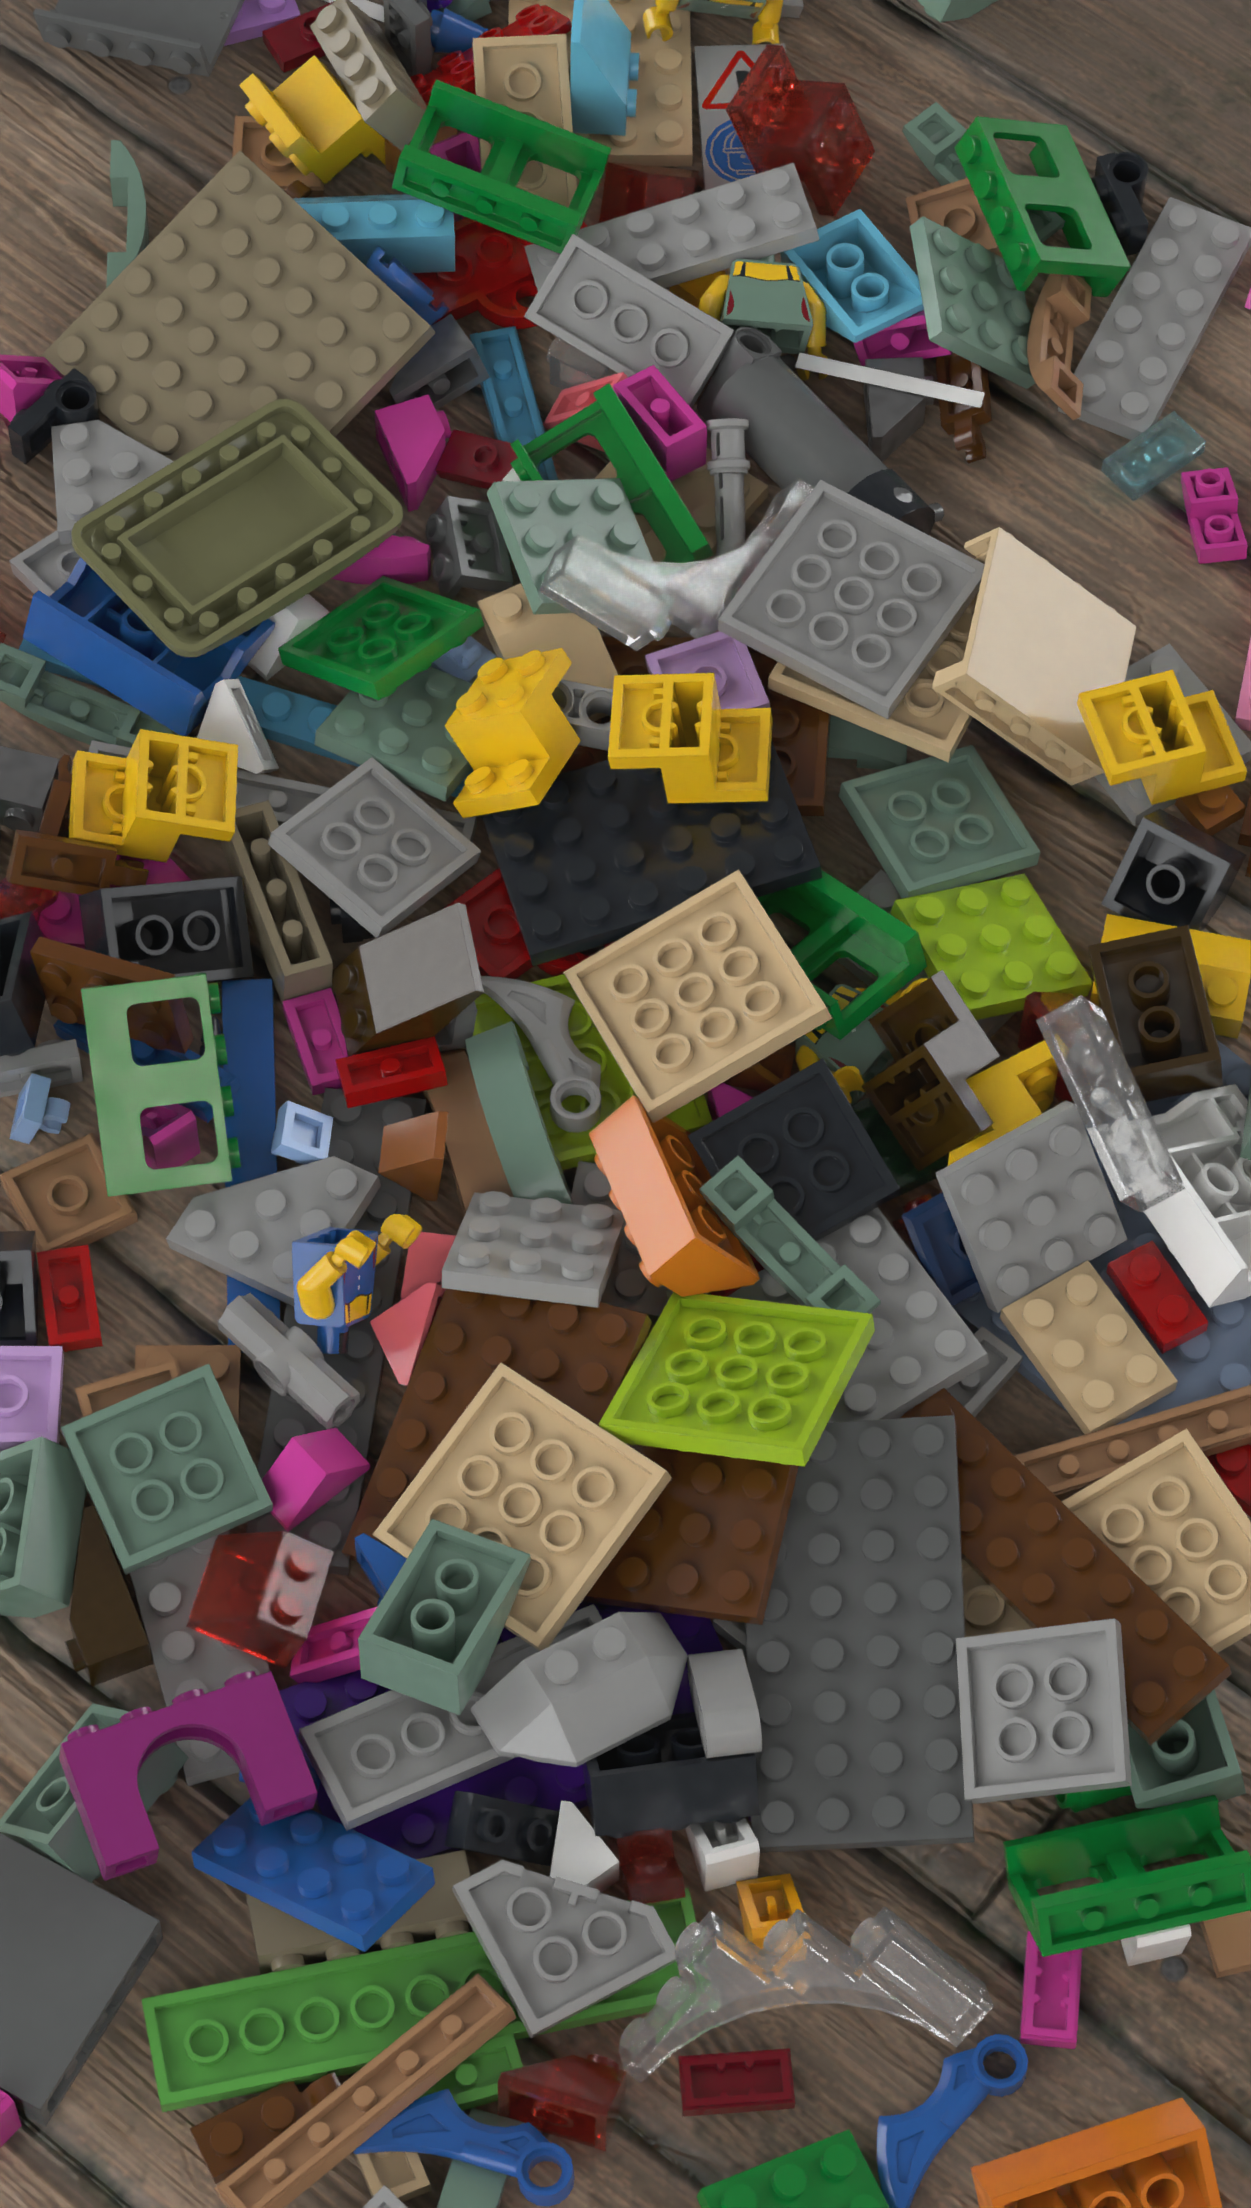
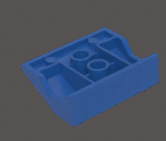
M80 557L67 582L52 595L47 596L39 590L33 595L23 638L180 736H187L203 721L215 683L223 679H237L274 630L275 622L268 618L234 639L198 657L180 656L170 650Z

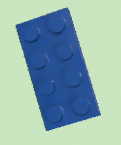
M251 1797L191 1851L194 1868L364 1952L435 1885L432 1867L353 1829L346 1831L344 1825L311 1809L261 1826Z

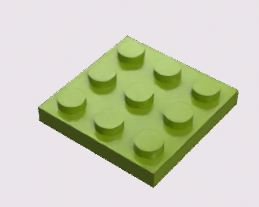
M1025 873L894 901L890 914L919 933L927 967L924 969L927 976L930 978L943 970L976 1020L1086 997L1089 994L1093 984L1092 980Z

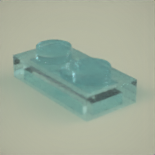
M1173 411L1103 460L1102 472L1134 502L1204 453L1206 441Z

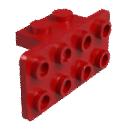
M534 4L521 10L515 16V22L503 29L500 27L490 29L478 38L566 34L572 30V23L568 17L551 7ZM473 47L463 53L462 51H454L447 54L438 61V68L424 76L423 74H416L410 77L426 106H428L436 79L476 95Z

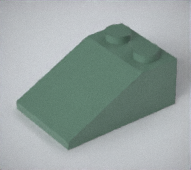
M431 1519L358 1638L361 1678L461 1715L486 1672L530 1564V1554Z

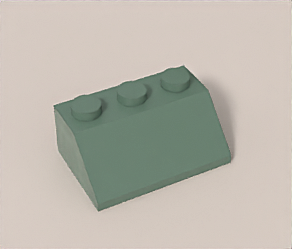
M42 1436L0 1452V1615L36 1618L68 1607L73 1593V1576L80 1541L84 1500L88 1490L70 1449Z
M1215 1689L1151 1746L1128 1724L1132 1780L1130 1789L1136 1808L1153 1809L1215 1795L1218 1802L1246 1794L1242 1772Z
M92 1703L68 1735L79 1728L89 1725H98L101 1730L121 1723L120 1717L130 1711ZM67 1736L61 1743L68 1741ZM174 1742L154 1752L139 1771L137 1776L138 1790L146 1812L161 1794L168 1791L174 1785L178 1777V1771L189 1759ZM60 1743L0 1819V1833L92 1883L93 1880H96L102 1874L59 1760Z

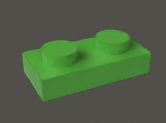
M507 2034L488 2040L419 2098L449 2089L453 2099L463 2111L529 2092L528 2081L514 2034Z

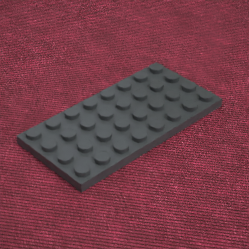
M955 1415L829 1422L806 1466H799L763 1624L746 1623L747 1669L758 1706L762 1733V1752L755 1753L760 1815L751 1816V1829L758 1840L760 1853L975 1842L972 1801H966L964 1795L956 1638L966 1636Z

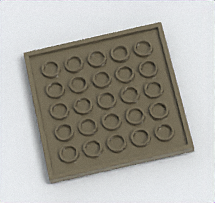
M239 150L42 355L63 376L67 375L73 368L85 375L96 389L98 409L125 435L175 461L277 399L297 401L336 437L436 332L419 314Z

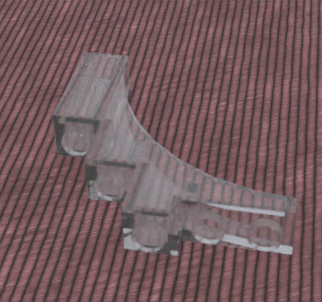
M798 478L773 497L761 523L740 548L708 560L687 563L644 561L610 551L580 535H576L554 552L539 592L636 651L654 639L656 641L661 640L671 624L696 639L710 635L718 629V618L814 487Z
M886 1906L874 1919L869 1917L857 1927L852 1935L849 1947L799 1909L787 1921L780 1920L769 1930L764 1939V1947L762 1949L710 1911L699 1924L693 1922L687 1926L676 1942L674 1954L681 1976H674L663 1985L657 1995L655 2006L643 2019L637 2017L626 2027L618 2047L623 2070L641 2083L672 2053L707 2031L750 2013L794 2004H844L884 2011L919 2024L955 2047H958L994 2006L983 1981Z

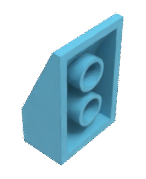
M574 0L570 68L573 133L625 136L627 117H636L637 89H629V80L638 81L640 53L631 52V32L608 0Z
M861 209L817 229L819 241L780 252L781 262L797 265L800 268L802 280L812 287L824 303L826 308V327L854 343L924 310L918 276Z

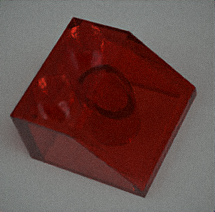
M287 1531L218 1535L214 1541L186 1627L285 1669L307 1640L334 1552Z

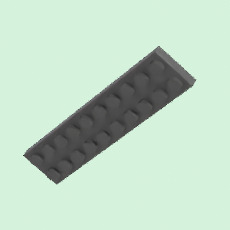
M325 1088L321 1113L334 1117L328 1157L336 1156L379 1177L381 1183L380 1189L354 1229L378 1231L379 1236L382 1233V1224L387 1217L393 1214L409 1216L413 1192L378 1173L383 1128L390 1124L425 1115L427 1112L426 1099L395 1097L347 1108L342 1089ZM394 1241L389 1245L391 1253L375 1266L370 1316L349 1326L348 1352L343 1354L322 1353L324 1361L360 1393V1402L353 1410L352 1415L339 1427H335L367 1461L386 1357L370 1321L395 1303L403 1248ZM287 1304L283 1323L289 1329L292 1326L302 1329L317 1345V1326L297 1323L294 1306ZM272 1389L257 1467L261 1479H263L292 1437L326 1430L289 1394L281 1396ZM366 1472L289 1532L283 1528L270 1512L248 1521L242 1551L243 1563L349 1576L351 1559L349 1556L344 1555L342 1550L361 1504Z

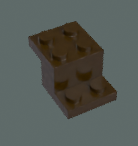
M943 970L868 1020L896 1063L861 1087L918 1172L994 1123L965 1079L1000 1055Z

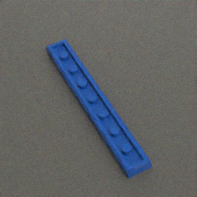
M272 979L222 981V1023L228 1065H223V1069L237 1076L241 1086L232 1096L234 1116L224 1117L227 1138L237 1137L241 1168L231 1169L232 1181L225 1182V1188L277 1173V1155L271 1154L273 1133L276 1129ZM227 1275V1305L239 1295L245 1296L251 1293L281 1320L279 1299ZM228 1338V1345H235V1344Z

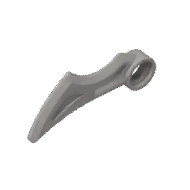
M481 976L484 993L499 1004L522 1029L554 1085L550 1095V1114L553 1122L559 1128L575 1133L587 1131L595 1126L601 1113V1094L599 1090L601 1065L582 1054L570 1037L568 1019L575 1000L530 982L502 977ZM579 1095L586 1098L590 1105L583 1112L570 1113L562 1107L561 1103L568 1096Z

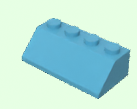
M408 194L292 198L364 265H366L376 247L380 246L386 250L381 258L388 264L395 257L412 273L455 271V229L452 211Z

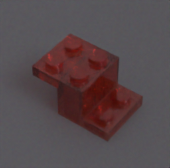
M767 44L726 108L727 114L755 173L759 174L794 163L799 179L805 182L820 215L836 216L875 152L872 141L866 132L845 83L798 80L782 45Z

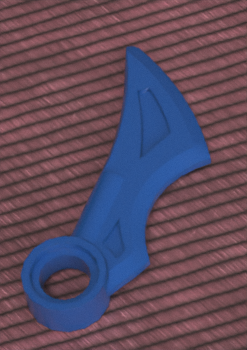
M996 2034L986 2037L975 2048L944 2058L939 2083L932 2095L923 2104L903 2114L879 2116L876 2143L878 2175L882 2194L890 2208H910L916 2190L935 2156L988 2095L1002 2097L1013 2094L1021 2088L1026 2079L1028 2058L1024 2047L1018 2040L1009 2035ZM994 2052H1005L1010 2055L1016 2065L1013 2074L1004 2079H995L988 2075L983 2066V2062L988 2055Z
M449 2089L415 2100L353 2151L354 2154L377 2152L432 2154L517 2178L523 2196L537 2206L549 2207L562 2202L572 2191L575 2179L570 2155L563 2147L550 2143L532 2124L527 2122L516 2126L498 2127L477 2122L459 2108ZM540 2162H553L561 2169V2177L554 2185L539 2187L529 2179L530 2171Z

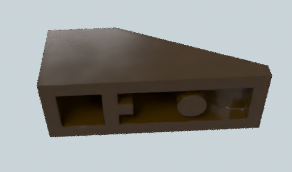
M94 1505L84 1508L69 1617L73 1639L65 1641V1646L75 1672L85 1669L92 1687L153 1664L148 1639Z

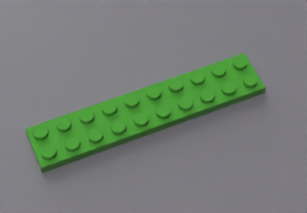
M689 1888L626 1900L629 1902L632 1900L655 1908L681 1956L678 1961L538 2035L712 2000L713 1990ZM475 1932L141 1999L162 2112L264 2092L290 2081H294L295 2085L313 2082L335 2072L336 2076L356 2073L478 1973L513 2008L516 2015L512 2022L492 2038L512 2033L515 2040L530 2036Z

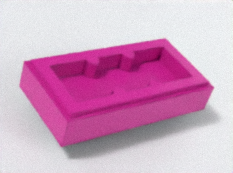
M1030 1931L1027 1932L1020 2044L1075 2049L1077 2044L1083 1948L1043 1957Z

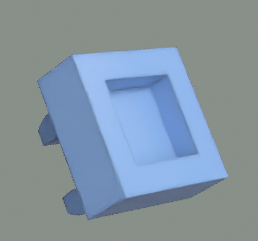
M469 636L465 643L446 652L432 662L431 666L473 684L478 677L477 672L479 668L489 660L497 658V656L473 637Z
M33 1073L30 1075L18 1095L9 1139L30 1144L39 1129L47 1133H60L62 1123H66L68 1120L71 1103L60 1098H48L51 1078Z
M287 1100L278 1109L271 1154L280 1155L295 1161V1163L304 1165L328 1158L334 1117Z

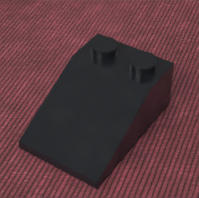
M242 876L105 888L79 896L86 950L175 974V977L206 972L207 983L254 976Z

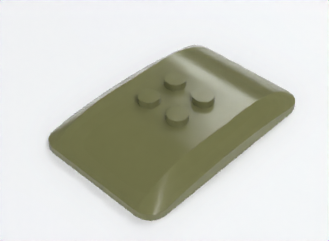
M277 399L79 519L71 531V543L76 553L170 650L180 656L198 657L275 615L369 553L401 527L403 508L399 501L303 405L290 399Z

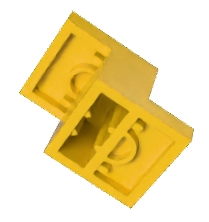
M315 55L273 91L254 73L239 85L250 99L244 105L245 108L262 127L265 126L271 133L269 139L286 158L289 157L303 175L307 176L310 172H313L326 184L360 153L366 158L373 153L386 166L384 143L386 138L364 122L343 83Z
M563 648L544 652L533 650L519 657L489 660L479 668L477 672L478 677L467 693L462 695L456 702V709L444 726L474 770L465 779V786L453 802L462 818L539 805L580 743V738L551 695L572 664Z
M1173 669L1078 694L1077 706L1110 786L1141 778L1150 803L1154 805L1245 781L1246 766L1214 691L1210 690L1184 697Z
M714 673L614 675L608 748L610 769L661 768L668 803L768 801L773 725L771 708L721 709Z
M140 729L127 758L77 750L72 768L69 838L114 845L118 851L117 855L167 862L180 834L230 842L235 833L238 745Z
M1051 1038L966 1079V1082L994 1123L966 1141L964 1145L950 1151L947 1166L1043 1114L1053 1102L1061 1052Z

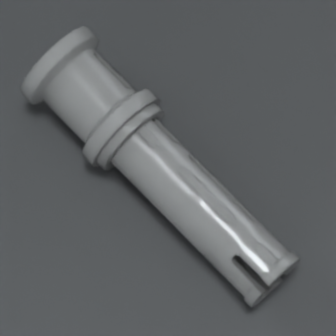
M739 418L706 421L707 430L711 431L712 460L707 462V470L710 471L711 476H714L717 538L716 567H744L747 561L745 547L744 475L748 474L750 469V461L745 459L744 430L749 428V420Z

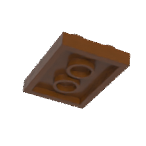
M40 936L30 950L51 1016L67 1024L78 1023L86 1026L81 988L175 977V974ZM182 998L133 1004L127 1010L130 1039L144 1042L154 1049H169L183 1054L186 1053L194 1040Z

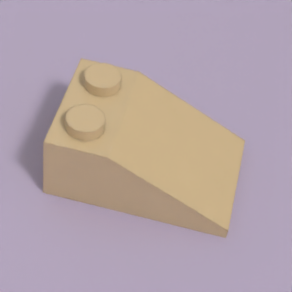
M522 583L477 602L486 635L498 658L504 660L523 656L533 650L544 652L563 648L572 664L562 680L613 690L614 675L618 674L591 612L534 615ZM596 713L591 715L589 719L594 722L608 715Z

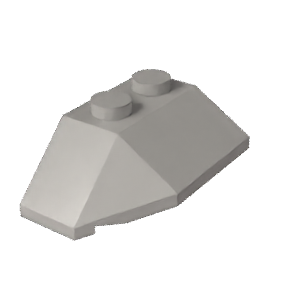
M618 1612L523 1659L472 1706L471 1712L498 1756L510 1758L519 1756L537 1762L577 1767L671 1719L688 1655L661 1613Z

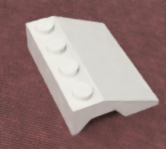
M1236 1084L1194 1092L1166 1113L1150 1117H1144L1137 1105L1129 1106L1098 1144L1115 1172L1123 1180L1138 1202L1141 1210L1151 1221L1166 1243L1169 1251L1174 1255L1194 1284L1197 1292L1209 1307L1251 1296V1160L1240 1157L1248 1101Z

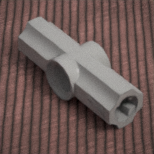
M251 1293L245 1296L239 1295L226 1306L225 1312L217 1321L219 1330L253 1360L256 1371L272 1390L281 1396L289 1394L326 1429L335 1426L339 1427L352 1415L353 1410L360 1402V1393L324 1361L321 1350L307 1333L296 1326H292L289 1329Z

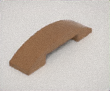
M1050 274L1037 300L1029 327L1027 342L1028 364L1032 377L1038 387L1072 420L1081 417L1084 384L1071 372L1074 328L1085 323L1090 318L1092 288L1081 276Z
M463 1048L440 1052L448 1085L425 1090L423 1094L427 1100V1105L430 1104L432 1112H449L445 1151L456 1181V1192L465 1216L474 1192L498 1191L507 1194L509 1197L514 1196L493 1142L470 1062Z

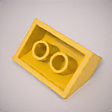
M1107 914L1101 943L1176 928V926ZM1189 929L1215 1035L1238 1039L1251 978V940ZM1094 981L1088 1011L1101 1013Z

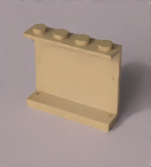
M1000 527L965 542L964 549L974 555L976 560L985 563L964 658L960 662L937 671L932 689L1071 786L1105 773L1077 706L1078 694L1125 682L1136 626Z

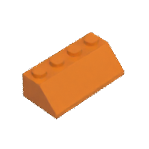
M633 1095L589 1133V1136L597 1153L594 1156V1161L600 1171L607 1177L612 1188L609 1191V1197L622 1212L627 1225L624 1227V1232L630 1242L637 1248L642 1259L639 1263L641 1272L654 1286L661 1287L664 1285L681 1297L754 1285L760 1280V1277L748 1250L728 1229L699 1192V1188L708 1182L711 1176L688 1138V1135L691 1133L666 1116L653 1123L639 1098Z
M1182 2097L971 2167L980 2208H1222L1206 2128Z

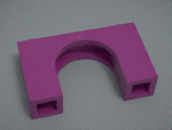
M255 1671L237 1674L224 1682L225 1687L204 1694L203 1689L187 1691L172 1700L173 1705L153 1712L151 1707L137 1708L121 1716V1723L101 1730L98 1725L85 1726L70 1733L67 1736L68 1741L61 1743L59 1760L104 1881L157 1863L160 1848L138 1790L137 1776L146 1760L158 1749L170 1743L182 1740H198L215 1745L226 1752L241 1771L261 1826L314 1807L318 1792L271 1671L256 1676Z

